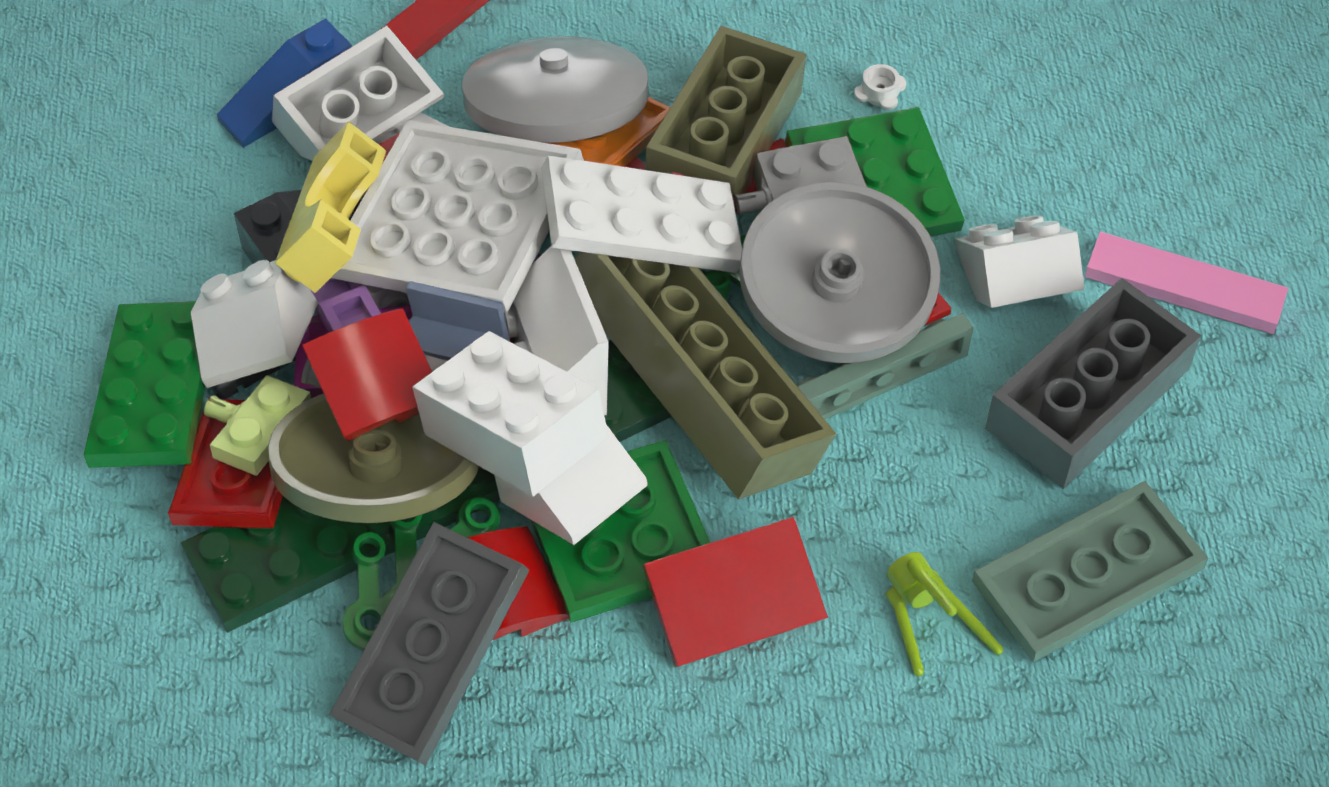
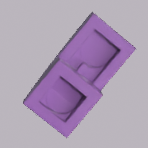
M330 278L316 293L311 290L318 301L315 311L328 332L381 314L365 284L361 286L359 283Z

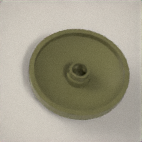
M324 394L307 400L282 418L272 432L268 446L272 480L279 492L287 500L314 515L353 523L397 521L437 509L461 494L473 481L480 467L425 435L420 414L401 423L394 419L347 441Z

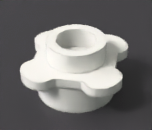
M876 64L864 70L863 82L861 86L855 88L854 96L859 102H869L874 106H880L884 110H892L898 104L897 96L899 92L906 88V80L893 67L885 64Z

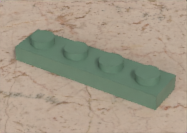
M963 313L948 320L939 319L929 324L909 343L891 354L865 362L842 363L837 369L819 377H807L797 383L796 386L824 419L830 418L968 356L973 326Z

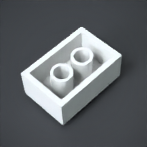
M490 331L476 339L472 344L412 387L425 435L532 497L608 438L599 388Z

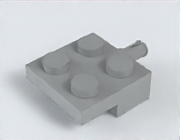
M845 136L756 153L752 176L758 191L734 195V206L737 209L736 213L738 215L763 210L770 202L782 194L795 188L815 183L842 182L867 186L848 137Z

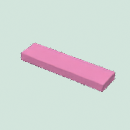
M1100 232L1085 274L1086 278L1112 286L1123 278L1148 297L1274 334L1288 291V287L1104 232Z

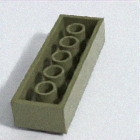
M579 252L575 262L605 333L738 500L813 473L836 436V432L698 267Z

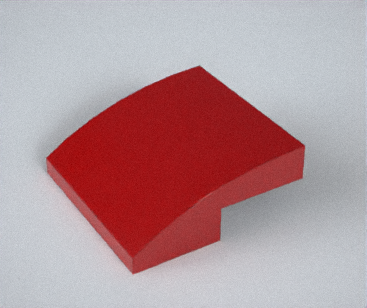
M403 308L360 320L302 344L339 428L347 441L394 419L401 423L419 414L412 387L433 371Z
M528 526L501 529L468 537L479 544L522 563L529 569L493 640L517 630L520 636L524 637L568 619L557 586Z

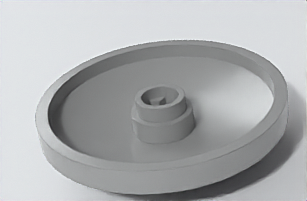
M574 36L533 38L502 46L475 61L463 77V103L468 116L477 125L494 134L542 143L577 141L611 132L633 120L643 110L648 101V72L643 62L635 54L613 43Z
M822 182L795 188L774 199L752 222L743 243L740 259L742 292L750 311L761 326L772 337L788 348L811 358L835 363L870 361L884 357L905 346L922 330L928 321L940 287L941 276L938 254L929 233L922 223L906 207L893 198L874 189L850 183Z

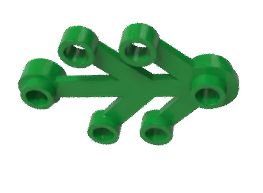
M480 497L469 499L461 506L456 518V526L451 530L467 538L496 531L500 522L499 511L495 504L488 499ZM474 510H482L487 514L488 521L477 523L471 518L470 513ZM422 514L415 516V519L411 522H403L401 520L389 521L395 532V584L381 598L378 565L382 562L386 551L385 542L378 534L372 532L363 533L355 540L352 557L355 563L358 564V600L347 608L342 621V629L347 641L360 650L365 649L375 631L365 629L361 625L360 619L363 616L372 615L380 622L417 553L416 529L420 524ZM363 544H372L378 549V555L371 558L365 557L361 554L359 548Z

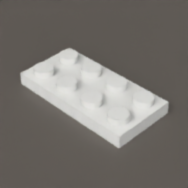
M549 155L543 163L541 171L552 248L737 273L739 270L742 246L730 183Z

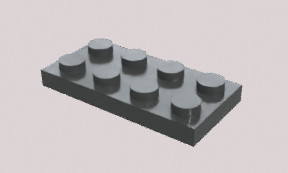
M433 522L329 715L426 766L522 586L529 569L518 561Z

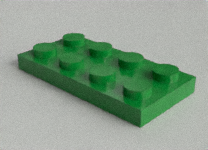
M196 301L118 305L83 454L89 468L184 465L191 463L205 391V384L201 379L191 311Z

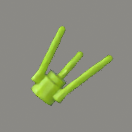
M920 552L908 553L897 559L889 567L887 577L893 587L885 595L894 608L908 658L916 676H922L924 668L905 606L907 603L911 604L914 608H922L935 600L949 616L957 614L994 654H1002L1003 647L944 584L937 571L931 568L923 554Z

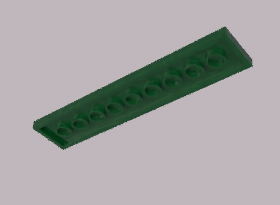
M609 340L607 415H604L606 425L618 441L621 442L672 416L612 340ZM479 467L475 478L461 494L441 507L422 514L420 524L416 529V541L426 537L433 522L443 527L456 522L461 506L469 499L480 497L488 499L492 503L500 501L495 475ZM283 496L273 528L212 527L181 542V545L228 633L358 570V564L355 563L352 557V550L355 540L363 533L372 532L378 534L384 540L386 545L384 557L395 552V532L390 522L353 523L314 515L294 505ZM474 510V511H472V512L470 513V515L473 514V513H475V512H477V511H479V510ZM415 516L407 519H402L401 521L411 522L415 519ZM363 544L359 548L361 554L365 557L371 558L378 555V549L372 544Z

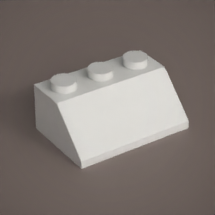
M385 26L273 96L272 122L301 157L313 161L314 156L348 121L373 141H376L444 97V93L390 28Z
M551 246L531 265L508 312H504L509 338L514 337L515 345L599 388L604 415H607L608 339L571 250L557 249Z

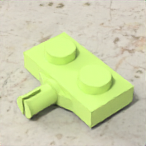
M266 375L248 399L237 406L216 396H211L210 401L207 400L205 404V416L227 423L210 444L212 457L257 476L269 461V440L275 427L290 411L310 400V392Z

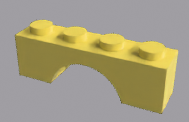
M349 121L314 156L275 264L282 268L292 280L301 282L314 293L352 258L361 229L352 223L349 217L361 197L378 177L386 154L384 148Z

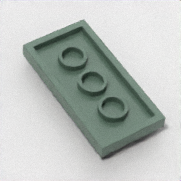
M1143 481L975 570L972 582L1034 663L1205 569L1209 558L1148 483Z

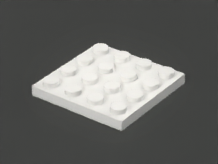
M407 120L384 160L378 177L368 188L350 220L361 229L353 256L331 278L407 293V285L410 281L502 302L504 312L507 313L549 232L541 167L548 155L584 161L581 150Z

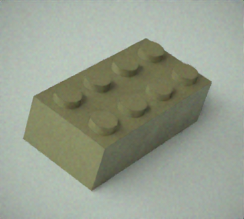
M720 26L647 145L645 170L672 174V172L682 173L683 176L727 182L730 183L733 199L736 194H745L753 180L752 174L756 153L769 151L802 94L806 54Z

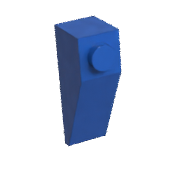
M326 18L291 37L217 113L218 121L243 148L277 129L272 122L273 96L345 52L352 45Z

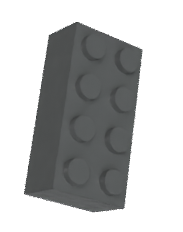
M1121 278L992 395L985 429L1064 489L1190 370L1201 335Z

